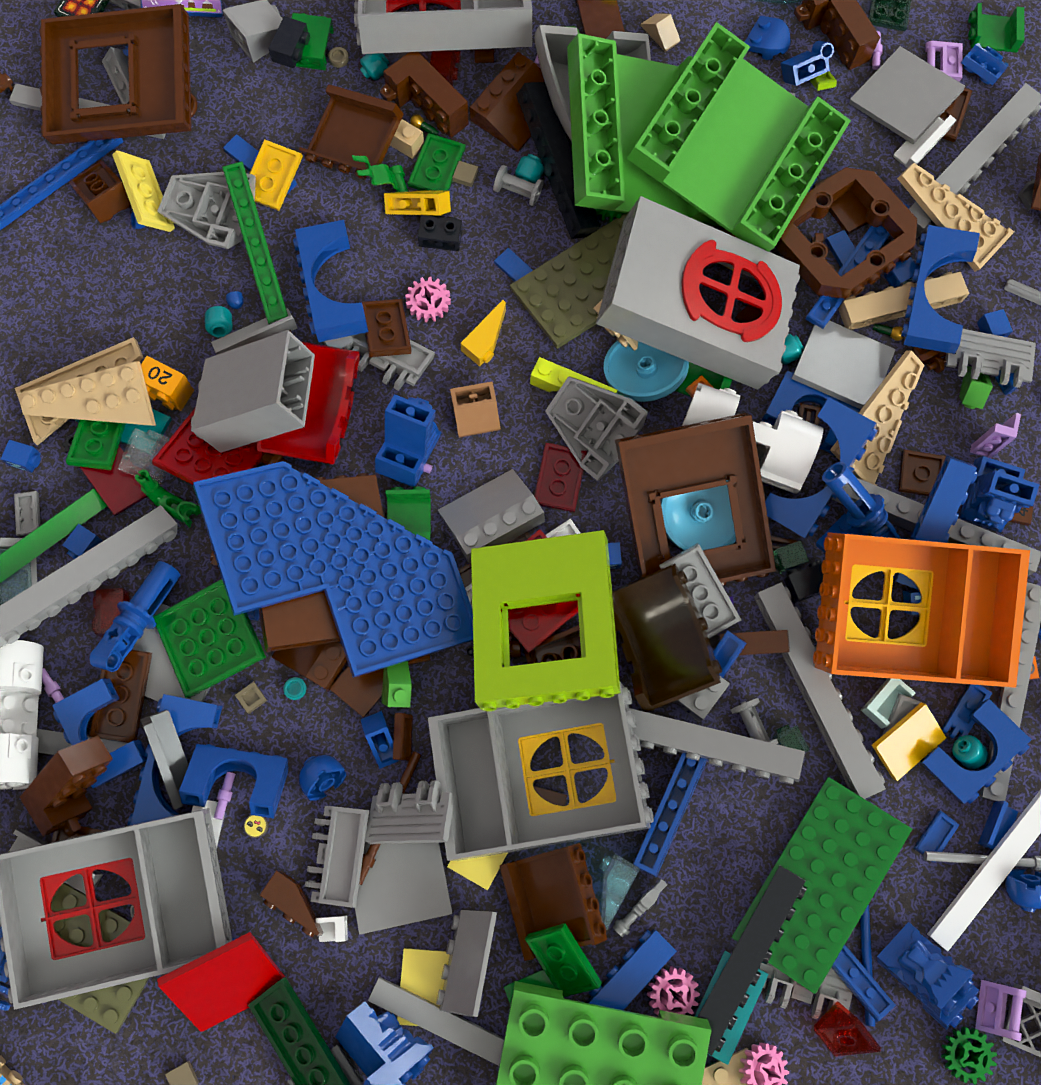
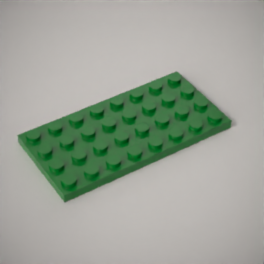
M828 777L731 938L737 942L739 941L779 865L806 880L804 886L807 887V890L801 900L796 898L792 906L796 910L791 920L787 921L785 919L781 928L785 931L778 943L773 941L769 949L773 953L768 963L816 994L913 829Z

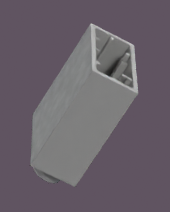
M289 330L205 359L202 378L198 384L199 393L195 413L191 419V431L198 438L203 439L222 453L305 427L315 354Z

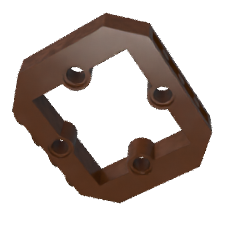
M845 167L806 194L775 248L785 259L800 265L798 274L816 295L847 299L851 295L856 296L865 288L864 286L868 283L870 285L874 284L884 272L886 274L891 272L896 267L897 262L901 261L904 263L912 256L911 251L916 244L917 218L874 171ZM851 191L868 209L865 216L866 222L873 227L883 226L894 240L880 250L870 251L863 262L840 277L825 260L828 254L826 245L822 242L810 243L797 226L810 217L816 219L824 218L832 202Z

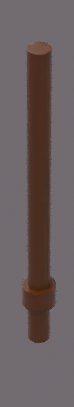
M414 751L399 781L403 786V794L422 756ZM370 844L366 855L363 854L359 885L363 884L369 869L373 868L376 861L374 858L381 844Z

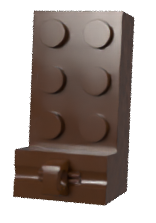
M803 0L802 4L794 10L795 16L799 22H803L806 30L821 26L822 32L827 35L830 43L838 52L842 64L846 65L848 70L870 61L880 36L857 0Z
M408 52L383 71L385 85L379 91L380 96L384 100L389 102L393 100L399 108L411 100L415 107H420L424 111L429 121L433 120L437 124L442 134L446 133L450 138L469 125L468 101L419 52Z
M98 735L57 751L19 797L43 837L60 829L63 830L68 838L76 835L81 829L78 821L83 819L92 809L84 795L87 793L86 789L97 781V776L107 770L106 766L113 759Z

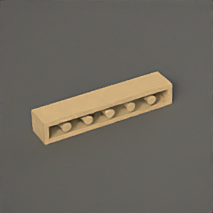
M947 272L940 277H927L925 280V295L933 309L961 303L969 295L961 272L953 274L952 272ZM907 282L901 287L894 288V286H891L881 292L875 293L871 291L861 297L851 296L844 299L838 309L844 326L854 330L905 317L907 305H911L912 300L908 299L911 287H915V283Z

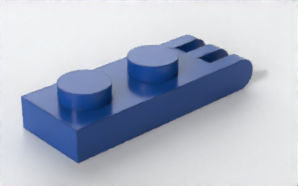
M968 684L941 730L946 733L952 727L949 733L951 738H955L958 732L960 733L958 738L968 735L975 723L969 715L981 703L989 699L992 692L981 685Z

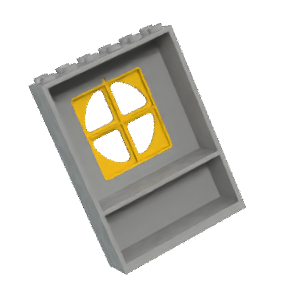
M620 682V694H614L610 698L595 696L585 701L569 699L565 703L543 702V705L540 706L526 704L520 705L516 709L500 707L490 712L477 708L429 717L428 723L436 780H439L441 783V792L453 793L451 804L454 806L448 842H445L447 861L467 860L651 828L650 823L654 822L652 808L647 807L646 798H649V790L647 784L642 781L641 776L645 774L643 760L638 758L637 754L641 747L639 737H636V734L633 732V728L637 726L635 715L629 710V704H632L630 690ZM574 733L593 739L602 747L604 758L574 764L571 760L568 736ZM552 737H558L563 758L562 766L532 771L530 762L536 750ZM606 768L608 777L601 791L589 801L580 803L574 779L575 774L582 771ZM560 775L565 776L569 804L567 806H558L544 800L535 791L534 781Z

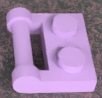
M927 42L925 44L927 63L935 67V52L939 51L940 71L960 82L962 79V43Z
M981 980L975 1029L1021 1041L1022 1033H1019L1023 998H1026L1027 991ZM1008 994L1013 995L1009 1030L1003 1029Z

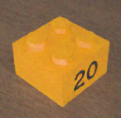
M146 356L141 367L149 399L162 401V405L170 410L176 408L182 411L194 392L193 387L184 374Z

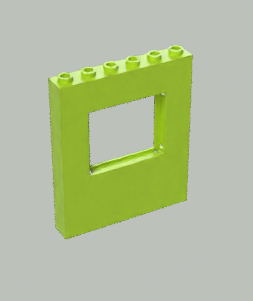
M604 530L471 549L475 703L481 710L490 712L500 707L516 709L520 705L526 704L540 706L543 705V702L565 703L569 699L585 701L595 696L610 698L614 694H620L609 550ZM578 600L582 658L510 666L508 609Z

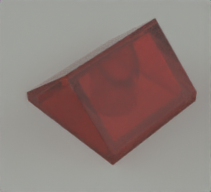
M838 1001L814 1025L815 1033L834 1056L881 1052V1047L862 1022Z

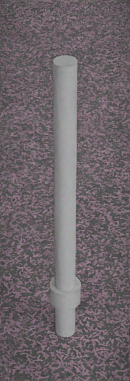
M924 851L923 854L925 861L982 864L989 856ZM1041 856L1022 857L1015 867H1030L1033 870L1041 871Z

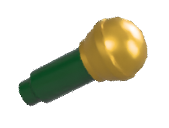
M416 114L411 117V125L427 133L438 135L439 131L426 123L420 115Z
M874 324L872 329L889 335L895 341H900L904 338L901 336L902 327L900 326L892 328L882 324Z

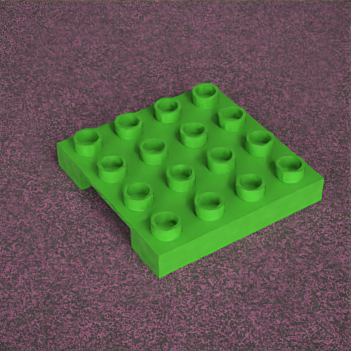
M716 22L627 159L737 238L770 252L778 243L851 120L818 96L809 106L804 104L743 58L750 46Z
M578 33L567 46L575 206L629 213L639 197L642 196L706 225L721 227V225L627 159L693 57L688 56L679 66L620 55L617 54L616 41Z
M515 981L495 1085H702L712 1029L708 1019L659 1010L658 1017L564 999L563 990Z

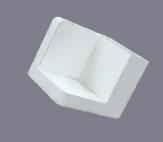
M347 915L316 918V923L320 924L324 932L322 936H319L320 942H342L348 940Z

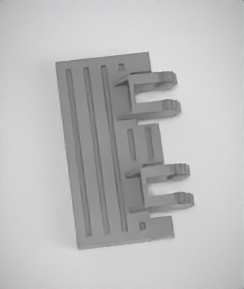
M963 329L960 345L956 353H946V367L955 368L957 362H959L958 376L964 377L967 372V365L971 364L972 379H978L980 373L998 376L999 370H1001V385H1007L1011 372L1014 373L1013 387L1020 388L1022 382H1032L1036 343Z
M365 333L352 335L353 344L344 348L350 350L354 347L352 350L359 351L360 355L363 356L358 366V370L361 372L368 364L383 371L390 365L382 382L387 385L397 373L400 376L394 383V389L398 391L405 382L414 386L435 355V352L410 340L411 354L369 357Z
M439 780L430 782V788L427 781H419L416 794H403V786L400 782L393 783L392 787L389 783H381L378 795L372 798L365 842L369 844L448 842L454 806L451 804L453 793L441 792L442 786Z
M325 806L323 816H330L331 820L315 818L314 824L319 826L329 825V833L324 835L323 833L316 832L312 835V839L327 840V844L319 843L316 862L317 864H324V867L308 866L307 872L323 873L321 883L313 880L305 881V887L320 889V892L312 891L311 902L356 908L369 810Z
M761 963L759 969L769 974L767 978H770L765 998L767 1003L771 1004L773 1002L778 982L784 983V987L780 997V1007L785 1009L790 997L811 1004L814 993L771 964ZM832 968L816 992L811 1012L812 1018L818 1019L821 1015L824 998L830 999L826 1013V1023L831 1025L834 1023L836 1013L844 1016L848 1015L853 995Z

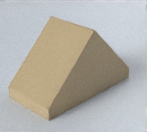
M654 14L641 23V27L664 52L680 42L671 14Z

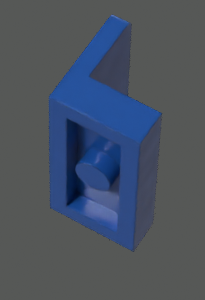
M995 801L978 844L993 851L1015 823L1018 811L1008 807V802Z

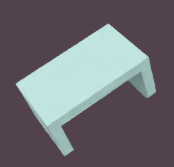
M887 678L861 711L881 729L885 728L890 724L888 719L898 693L907 697H913L915 692L901 679Z

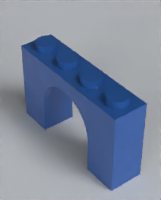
M787 371L762 420L774 426L781 411H791L796 404L805 401L815 402L823 407L828 397L858 413L861 409L793 380L794 372ZM830 427L820 449L834 455L830 449L836 443L837 437Z
M101 679L53 704L52 706L55 710L53 715L56 721L61 723L65 731L63 732L65 740L71 745L87 740V724L92 715L120 698L111 680ZM134 740L111 752L112 761L106 766L107 770L96 777L97 781L91 785L92 788L101 787L146 763V750L141 740Z
M990 699L981 703L969 715L989 735L993 743L992 759L984 768L976 771L966 770L956 764L940 747H936L920 762L962 804L966 802L972 803L980 795L977 792L983 786L989 787L996 780L994 775L998 771H1006L1013 764L1011 759L1016 754L1021 756L1030 748L1028 743L1032 739Z
M196 744L179 790L182 804L205 807L214 782L227 772L241 771L248 773L256 780L249 801L251 815L274 819L288 775L287 758L279 755L270 756L258 752L239 751L234 748H220L211 744Z

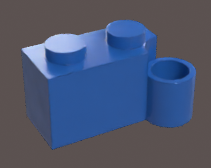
M819 40L813 44L812 52L806 51L781 62L783 81L797 86L830 71L828 59L833 55V45Z

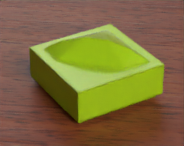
M830 71L810 79V82L817 91L836 87L837 80Z

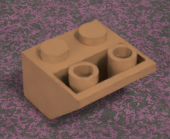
M493 382L450 389L459 438L501 430Z

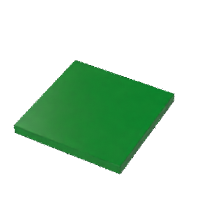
M222 579L153 617L185 698H191L266 658L247 612L233 615Z

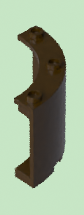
M676 564L612 590L615 631L620 630L624 640L621 646L626 660L633 665L635 673L631 674L634 696L644 712L651 711L721 683L719 673L722 672L719 661L715 660L706 632L709 629L704 617H700L686 585L688 582L683 570L679 571Z

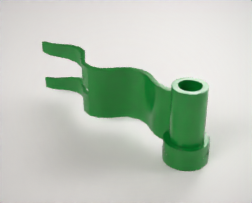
M352 155L354 161L366 163L367 169L357 170V175L369 176L372 185L391 184L396 192H408L402 166L396 165L390 168L386 164L370 166L367 156Z

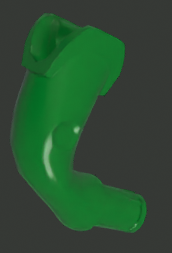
M140 470L138 472L139 475H135V479L141 485L142 492L157 507L161 505L171 517L181 521L190 528L192 521L189 516L201 514L200 507L168 492L155 479H152L147 470Z

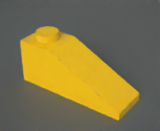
M428 190L384 193L385 214L443 215L451 212L449 191Z
M504 300L461 342V351L479 367L484 362L488 363L494 356L493 352L506 312V302Z

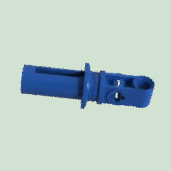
M844 462L835 463L824 472L822 476L823 481L848 510L846 521L850 526L859 527L863 533H869L871 536L902 539L893 525L887 520L888 513L884 509L883 497L881 495L869 494ZM847 483L860 498L855 503L842 488Z
M158 561L129 602L120 601L117 604L120 615L114 618L113 624L90 654V664L93 667L110 672L118 670L127 654L133 649L136 641L144 634V629H154L157 624L153 615L181 576L173 566Z

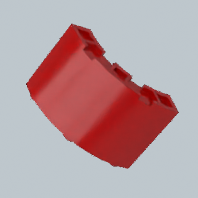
M302 342L315 354L305 427L257 441V451L334 464L341 449L340 438L345 437L355 394L354 391H351V387L353 386V379H357L360 352Z

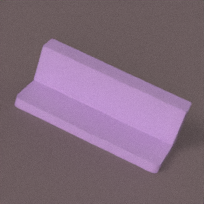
M1015 413L1003 425L996 423L971 445L970 453L992 458L1017 437L1021 414Z

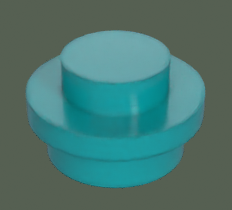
M293 677L285 682L283 690L287 698L299 700L305 695L307 687L302 679Z

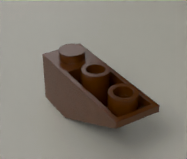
M276 870L260 894L265 899L263 903L273 910L276 908L284 912L282 917L293 924L296 921L303 926L301 930L310 937H314V935L322 936L324 932L320 924L316 923L317 917L301 884L284 872Z

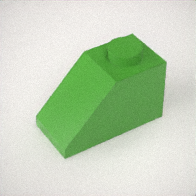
M967 366V372L963 377L959 395L961 403L970 409H983L993 385L987 374L980 373L978 379H972V367Z
M408 661L384 668L382 704L387 707H410L412 684Z

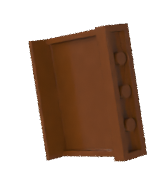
M328 84L325 92L330 96V101L308 149L300 147L299 151L305 156L304 159L312 164L318 162L328 169L334 167L344 174H349L350 172L358 178L365 180L369 176L357 175V170H366V163L354 161L352 155L367 156L370 166L382 164L404 113L396 103Z
M581 843L500 865L524 961L536 958L525 941L528 934L566 923L580 947L590 944L592 946L607 940L606 927L602 922L599 902L595 897L592 877L588 872L585 861L586 856Z

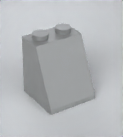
M259 0L223 10L232 38L253 63L269 53L268 48L283 19L275 5H271L267 0Z

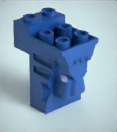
M394 394L385 410V441L375 457L376 473L411 487L417 485L424 472V466L441 436V432L433 421L436 417V410L432 409L429 401L419 397L405 399Z
M982 456L974 460L973 465L977 468L976 472H978L977 478L968 487V497L962 506L959 519L1001 533L1007 522L1013 519L1014 514L1018 513L1021 507L1029 508L1034 505L1040 484L1023 479L1026 469Z
M909 922L877 956V962L923 1003V1009L946 1030L950 1026L955 1028L964 1018L961 1013L966 1007L971 1010L979 1001L976 997L979 989L973 985L974 982L972 981L974 973L962 965H955L952 962V957L943 956L941 949L934 946Z
M365 1001L346 1016L335 1036L368 1077L363 1085H406L405 1083L410 1078L414 1080L424 1070L423 1067L431 1060L429 1054L434 1049L431 1044H428L418 1036L414 1038L410 1031L402 1029L393 1013L385 1012L377 1016L374 1009H371Z

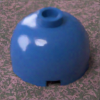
M330 755L312 756L304 762V766L299 774V785L310 801H316L326 797L327 795L324 792L334 785V788L337 789L345 780L346 772L342 764Z
M1012 869L1005 878V888L1009 898L1015 904L1021 906L1020 908L1024 911L1035 912L1036 909H1041V872L1035 871V875L1023 874L1026 871L1025 869Z

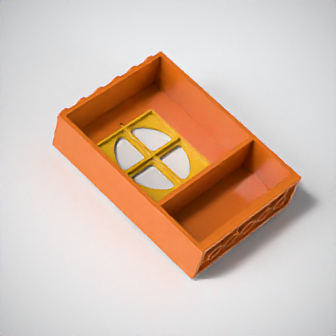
M827 533V537L824 540L825 560L822 562L823 582L819 588L821 605H819L817 610L819 627L815 632L817 647L813 654L815 668L837 675L1016 688L1030 550ZM882 571L884 573L881 600L853 598V589L860 580L874 572ZM895 573H901L915 583L921 594L920 603L892 601V585ZM853 607L877 608L881 611L879 634L876 638L866 635L855 625L850 613ZM892 610L919 613V620L913 629L901 637L888 638L889 615Z

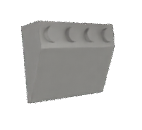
M513 469L438 509L440 516L469 564L471 563V549L506 544L545 522L544 511Z
M461 910L458 912V915L453 916L451 929L455 931L453 940L449 939L446 954L450 956L448 965L444 964L441 976V979H444L445 982L443 990L439 989L436 1001V1004L440 1005L439 1011L478 1017L497 916L496 912Z

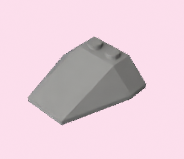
M224 172L171 176L157 210L159 214L208 245L229 249L241 242L243 236ZM247 174L255 201L256 177L255 175Z
M570 376L545 410L581 468L597 481L619 461L615 440L638 435L644 426L648 414L644 408L631 398ZM581 450H583V451L586 450V451H587V455H585V458H584L583 460H581V459H582Z

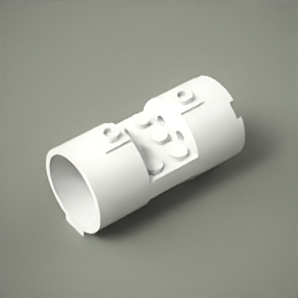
M698 383L682 426L735 415L740 395H737L736 391L729 388H724V390L720 388L718 390ZM786 410L781 411L774 426L766 422H753L758 458L761 459L759 465L762 482L797 494L801 490L816 457L823 435V427L804 421L796 412Z
M17 640L12 644L7 643L0 648V790L12 788L13 790L27 789L37 777L39 738L37 737L38 700L42 689L44 647L34 642Z

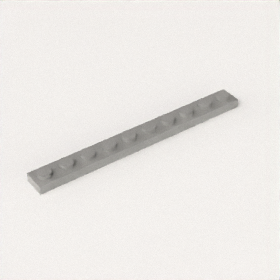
M1028 582L1016 688L1001 687L997 706L1019 728L1041 623V586ZM990 740L986 765L993 756L992 740ZM1012 765L1004 772L998 771L994 775L996 780L987 788L983 786L979 797L994 802L1005 801Z

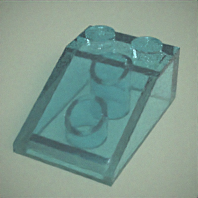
M617 854L605 855L599 866L602 871L599 878L598 902L600 915L606 931L640 870L639 867Z

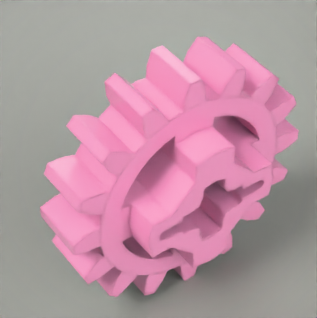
M422 277L420 279L421 283L418 284L414 281V288L408 287L409 294L405 295L407 309H410L411 316L416 314L417 320L424 317L425 322H428L429 318H432L435 322L436 316L443 318L442 311H449L448 305H451L450 291L446 290V284L440 285L439 279L432 282L431 277L428 278V281H425ZM426 295L430 299L431 304H429V301H427Z
M670 966L669 972L662 968V975L660 977L658 975L654 976L656 982L648 984L653 988L652 991L647 993V996L653 999L649 1002V1006L655 1008L654 1013L657 1016L659 1010L683 1015L687 1012L693 1014L692 1005L698 1006L694 998L700 996V993L694 990L698 983L694 980L692 981L693 976L690 973H686L682 968L677 970L675 967ZM669 989L674 991L675 996L678 998V1000L672 996V993L669 991Z
M767 1043L752 1044V1051L745 1050L747 1058H741L740 1060L744 1064V1068L739 1069L740 1073H744V1077L740 1080L741 1083L747 1085H787L788 1082L784 1079V1075L789 1074V1071L784 1070V1066L788 1062L781 1059L782 1051H776V1046Z

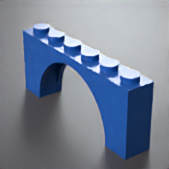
M344 220L295 229L297 238H294L293 242L295 250L300 252V254L296 255L298 266L303 268V271H299L302 284L306 283L303 293L305 301L309 300L310 303L306 305L308 317L313 319V322H309L312 335L316 334L318 342L369 332L362 302H336L322 295L315 287V279L320 267L333 255L350 249Z
M928 225L926 233L921 234L919 245L922 246V251L918 250L915 262L919 264V267L914 269L912 277L915 287H911L908 297L912 302L911 305H907L905 318H908V323L903 325L901 336L905 337L903 345L952 354L956 353L960 345L963 325L943 318L931 307L925 295L924 284L926 278L943 265L953 262H972L977 252L980 233Z
M828 397L817 417L825 422L835 433L840 447V462H844L853 473L854 468H852L855 460H861L866 452L865 444L868 440L872 442L878 432L875 429L877 423ZM828 486L812 496L800 499L784 498L770 492L765 501L767 516L807 539L809 535L811 537L814 536L819 527L816 523L820 517L825 518L831 508L828 505L832 498L836 499L837 497Z
M163 694V697L158 701L157 712L169 710L177 735L180 737L184 733L198 728L217 729L223 706ZM148 744L145 751V757L147 758L145 767H142L139 775V780L141 781L140 788L136 791L133 799L135 804L134 812L130 814L127 826L179 815L167 803L161 792L159 769L150 744Z

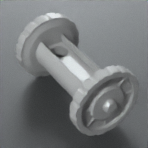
M502 165L497 173L493 190L499 192L501 188H505L530 198L529 205L534 207L541 194L543 180L538 179L535 184L508 174V167Z
M758 698L748 702H741V705L731 709L732 714L740 713L751 738L773 744L779 743L777 739L770 740L755 709V705L760 702Z

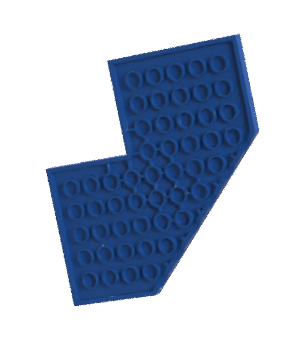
M284 461L193 482V488L234 616L324 591L353 678L473 641V610L453 553L443 550L433 545V542L409 532L404 529V526L391 519L387 520L376 514L377 512L371 508L352 501L348 498L349 496L334 488L330 489L321 484L316 478L305 472L297 471L292 468V465Z

